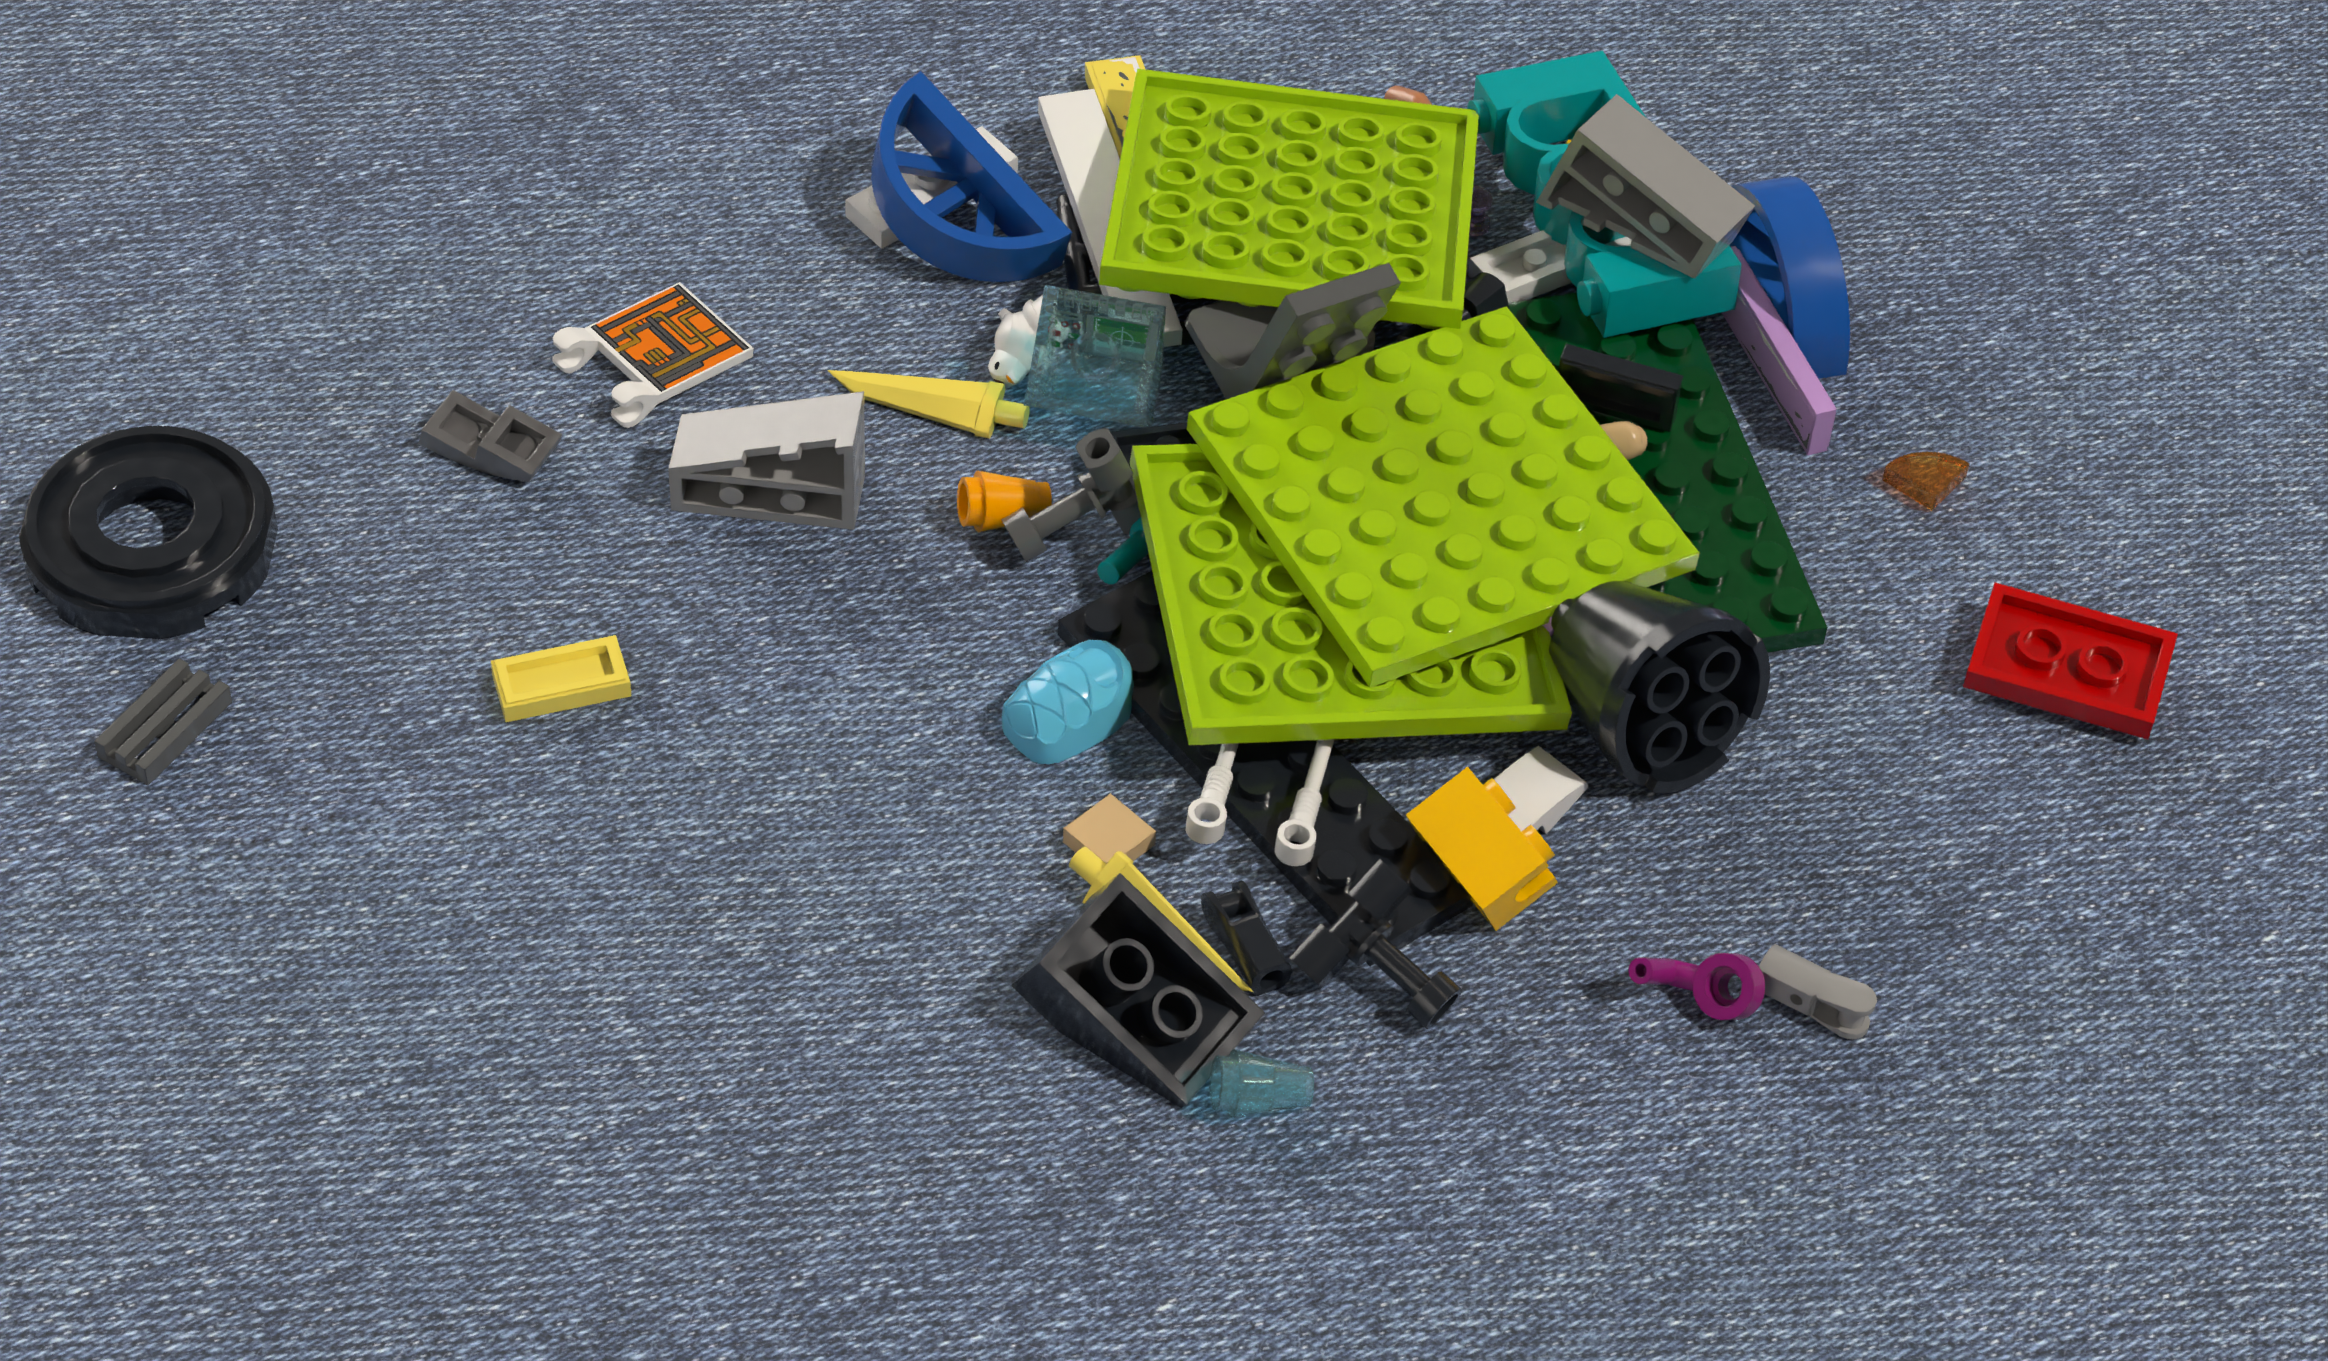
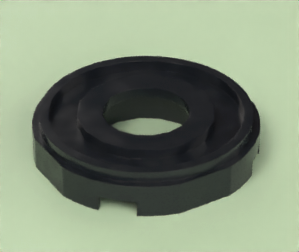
M143 426L122 429L96 437L77 446L57 460L44 473L31 491L19 534V541L26 574L35 594L41 592L49 601L57 606L60 619L82 631L98 636L165 639L191 633L206 627L204 615L223 606L233 598H236V602L240 606L248 601L267 578L278 527L273 498L268 483L254 463L240 451L211 435L199 431L172 426ZM166 499L184 503L194 508V516L187 529L174 540L156 547L132 548L119 545L104 536L99 527V523L112 512L137 501Z

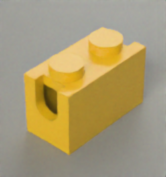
M1467 766L1408 812L1406 817L1416 833L1433 849L1452 877L1472 897L1471 901L1494 930L1497 931L1558 883L1554 875L1547 868L1549 867L1547 862L1555 854L1531 824L1521 831L1508 815L1516 807L1493 778L1482 784Z

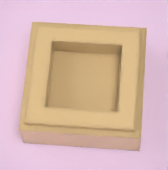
M1111 793L1063 828L1064 844L1075 853L1082 847H1087L1106 864L1118 851H1122L1131 860L1135 861L1155 846L1156 831Z

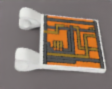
M680 282L588 327H566L557 331L553 336V344L562 352L555 354L552 357V361L563 372L570 374L579 370L599 350L631 380L615 386L611 395L612 399L620 405V407L612 409L611 416L621 426L626 428L633 427L642 421L657 404L753 357V347Z

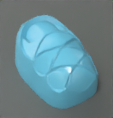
M1087 640L1057 654L1043 663L1027 680L1021 682L1003 704L1002 729L1004 735L1022 754L1039 764L1059 763L1107 739L1130 718L1134 681L1133 669L1120 649L1102 640Z

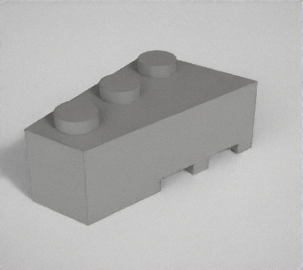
M1618 94L1577 130L1536 202L1551 210L1558 204L1584 216L1583 225L1596 232H1600L1604 227L1632 239V249L1694 279L1733 242L1755 207L1754 204Z
M864 391L682 414L668 468L671 510L854 530L865 479Z

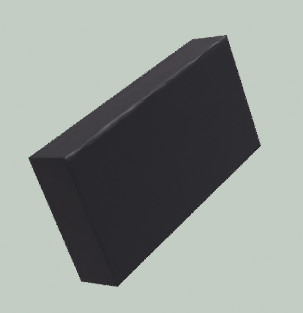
M1565 345L1560 357L1558 372L1588 410L1660 430L1671 431L1677 414L1683 375L1574 345Z

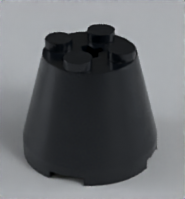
M1611 581L1593 587L1577 600L1567 599L1563 601L1552 615L1551 626L1554 633L1549 646V654L1563 680L1569 704L1611 766L1635 784L1645 786L1654 793H1671L1687 789L1704 781L1729 761L1723 752L1738 736L1748 717L1758 720L1761 715L1770 682V663L1766 647L1762 639L1753 634L1746 624L1726 611L1635 585L1628 581Z

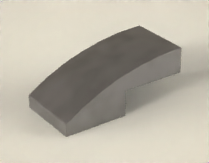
M452 390L422 428L418 444L472 469L498 477L530 482L559 444L562 434L511 405H508L501 416Z

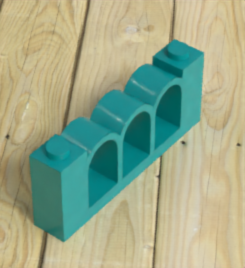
M1603 50L1476 75L1474 100L1468 102L1467 109L1475 110L1479 115L1477 134L1481 135L1492 155L1503 153L1502 166L1504 173L1513 185L1535 195L1533 206L1535 225L1540 231L1544 230L1546 234L1552 236L1551 240L1566 245L1564 265L1567 278L1577 287V298L1581 311L1585 316H1591L1604 338L1735 310L1742 264L1730 245L1694 279L1632 249L1631 246L1616 247L1605 245L1611 241L1626 237L1616 231L1604 227L1600 232H1596L1583 225L1584 216L1558 204L1551 210L1536 203L1570 144L1552 145L1550 143L1573 139L1577 130L1616 94L1644 115Z

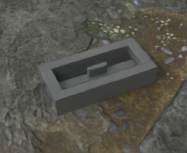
M178 659L94 741L98 758L149 785L232 703L229 685L220 680L213 685L210 682L209 674L200 669L193 674L190 672L189 663ZM199 696L201 699L175 723L174 719ZM155 737L160 738L139 760L135 758Z

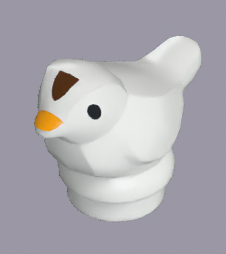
M1043 294L1035 301L1028 300L1023 306L1022 311L1011 313L1004 308L998 313L1002 321L995 333V352L989 361L988 369L993 380L1005 384V389L1019 384L1026 374L1042 368L1046 363L1050 350L1060 348L1064 344L1063 339L1069 336V330H1073L1070 323L1064 324L1062 322V319L1066 318L1064 315L1047 311V305L1051 306L1055 303L1049 301L1046 294ZM1051 309L1052 311L1061 312L1058 309ZM1056 316L1059 320L1058 322H1053L1050 320V317ZM1051 327L1062 328V334L1051 332ZM1051 337L1061 339V344L1051 343Z

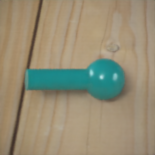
M1141 517L1132 525L1130 537L1098 565L1097 573L1103 582L1107 584L1117 583L1148 554Z

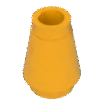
M976 471L973 477H962L958 484L957 510L960 523L963 527L974 526L977 532L1005 527L1001 519L1022 507L1028 517H1031L1052 505L1051 489L1048 482H1036L1035 480Z

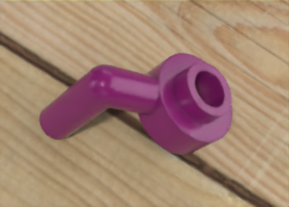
M1717 953L1706 958L1700 965L1671 958L1638 957L1630 963L1628 968L1629 977L1637 984L1670 985L1693 991L1699 1008L1706 1015L1718 1020H1741L1749 1017L1759 1008L1765 994V980L1761 969L1751 958L1738 953ZM1734 975L1741 979L1742 984L1741 994L1736 999L1728 991L1729 980Z

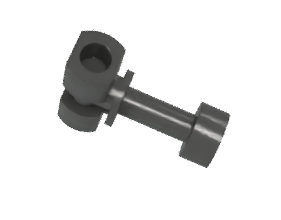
M1108 428L1090 432L1075 446L1089 471L1085 475L1083 473L1077 475L1082 485L1081 488L1031 517H1028L1022 507L1001 519L1026 562L1047 551L1042 541L1043 538L1093 509H1096L1101 519L1106 517V512L1110 510L1124 534H1130L1132 525L1141 517L1132 477L1133 472Z

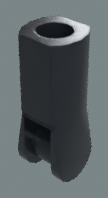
M1242 880L1232 884V891L1217 896L1212 891L1203 893L1201 895V905L1204 916L1209 926L1227 948L1246 983L1252 989V993L1259 996L1282 988L1292 974L1291 965L1263 920L1246 883ZM1239 915L1242 917V919L1237 920L1235 922H1231L1230 918Z

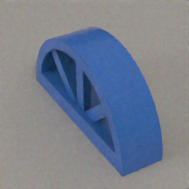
M921 71L911 77L899 88L886 108L872 161L871 180L874 197L880 213L891 231L909 250L921 259L948 273L968 279L987 282L1020 281L1043 275L1060 267L1063 264L1072 231ZM907 128L932 156L896 151L894 142L900 133ZM901 173L955 181L957 184L923 204L911 191ZM971 199L977 203L975 232L960 228L942 218ZM994 222L1008 237L993 236Z
M1795 176L1732 185L1731 187L1754 204L1755 207L1730 244V247L1736 246L1740 250L1817 378L1845 375L1847 373L1850 351V315L1847 287L1835 235L1818 197L1807 183Z

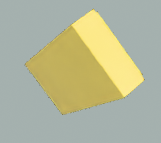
M616 635L491 660L492 676L505 722L631 697V683Z

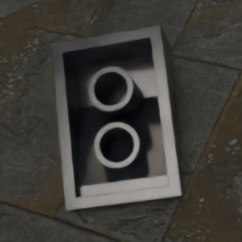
M1121 873L1095 892L1011 985L1058 1032L1180 1108L1189 1103L1265 1014L1248 995Z

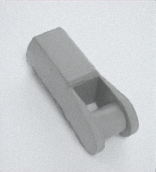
M1777 944L1771 946L1759 965L1765 980V995L1805 1015L1811 1016L1840 1037L1859 1039L1867 1034L1870 1026L1868 1015L1874 1011L1877 1003V997L1872 988L1864 983L1831 973L1829 970Z

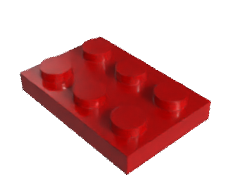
M1994 582L1963 687L2149 740L2178 633Z

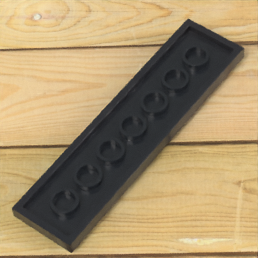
M1151 570L1059 619L1058 636L1069 647L1087 640H1102L1121 650L1133 669L1134 688L1131 713L1203 789L1208 771L1211 767L1215 766L1222 744L1189 745L1155 581ZM1317 740L1239 743L1231 767L1233 780L1225 803L1227 815L1330 925L1353 903L1354 900L1348 893L1379 859L1413 890L1386 919L1394 926L1388 940L1398 949L1403 948L1473 906L1472 897L1452 877L1443 865L1442 860L1428 843L1420 838L1414 828L1334 746H1332L1319 790L1322 801L1314 825L1316 843L1313 857L1310 862L1302 866H1289L1282 863L1275 854L1277 831L1282 823L1289 820L1296 794L1299 789L1304 787ZM1290 841V843L1293 844H1301L1299 842ZM1370 959L1366 961L1370 967L1374 965Z

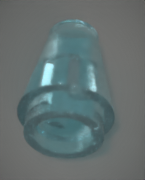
M1233 1049L1229 1056L1216 1055L1212 1062L1209 1085L1211 1105L1214 1110L1227 1111L1230 1118L1295 1109L1296 1107H1309L1314 1093L1313 1070L1310 1066H1298V1064Z

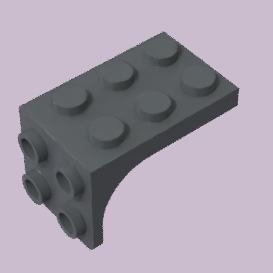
M1390 263L1286 295L1279 307L1264 305L1249 307L1238 302L1224 300L1192 310L1185 320V327L1226 399L1355 357L1367 345L1366 338L1376 322L1386 314V306L1401 282Z

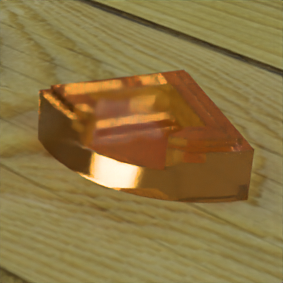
M1910 453L1896 458L1887 464L1882 481L1932 511L1966 478L1970 463L1943 453Z

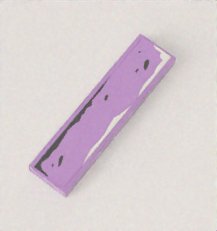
M1733 246L1731 249L1742 264L1735 310L1721 313L1807 456L1827 451L1837 409L1740 250Z

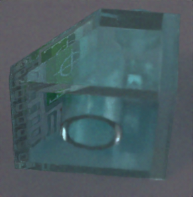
M1045 285L1024 406L1139 427L1152 426L1163 367L1166 306Z

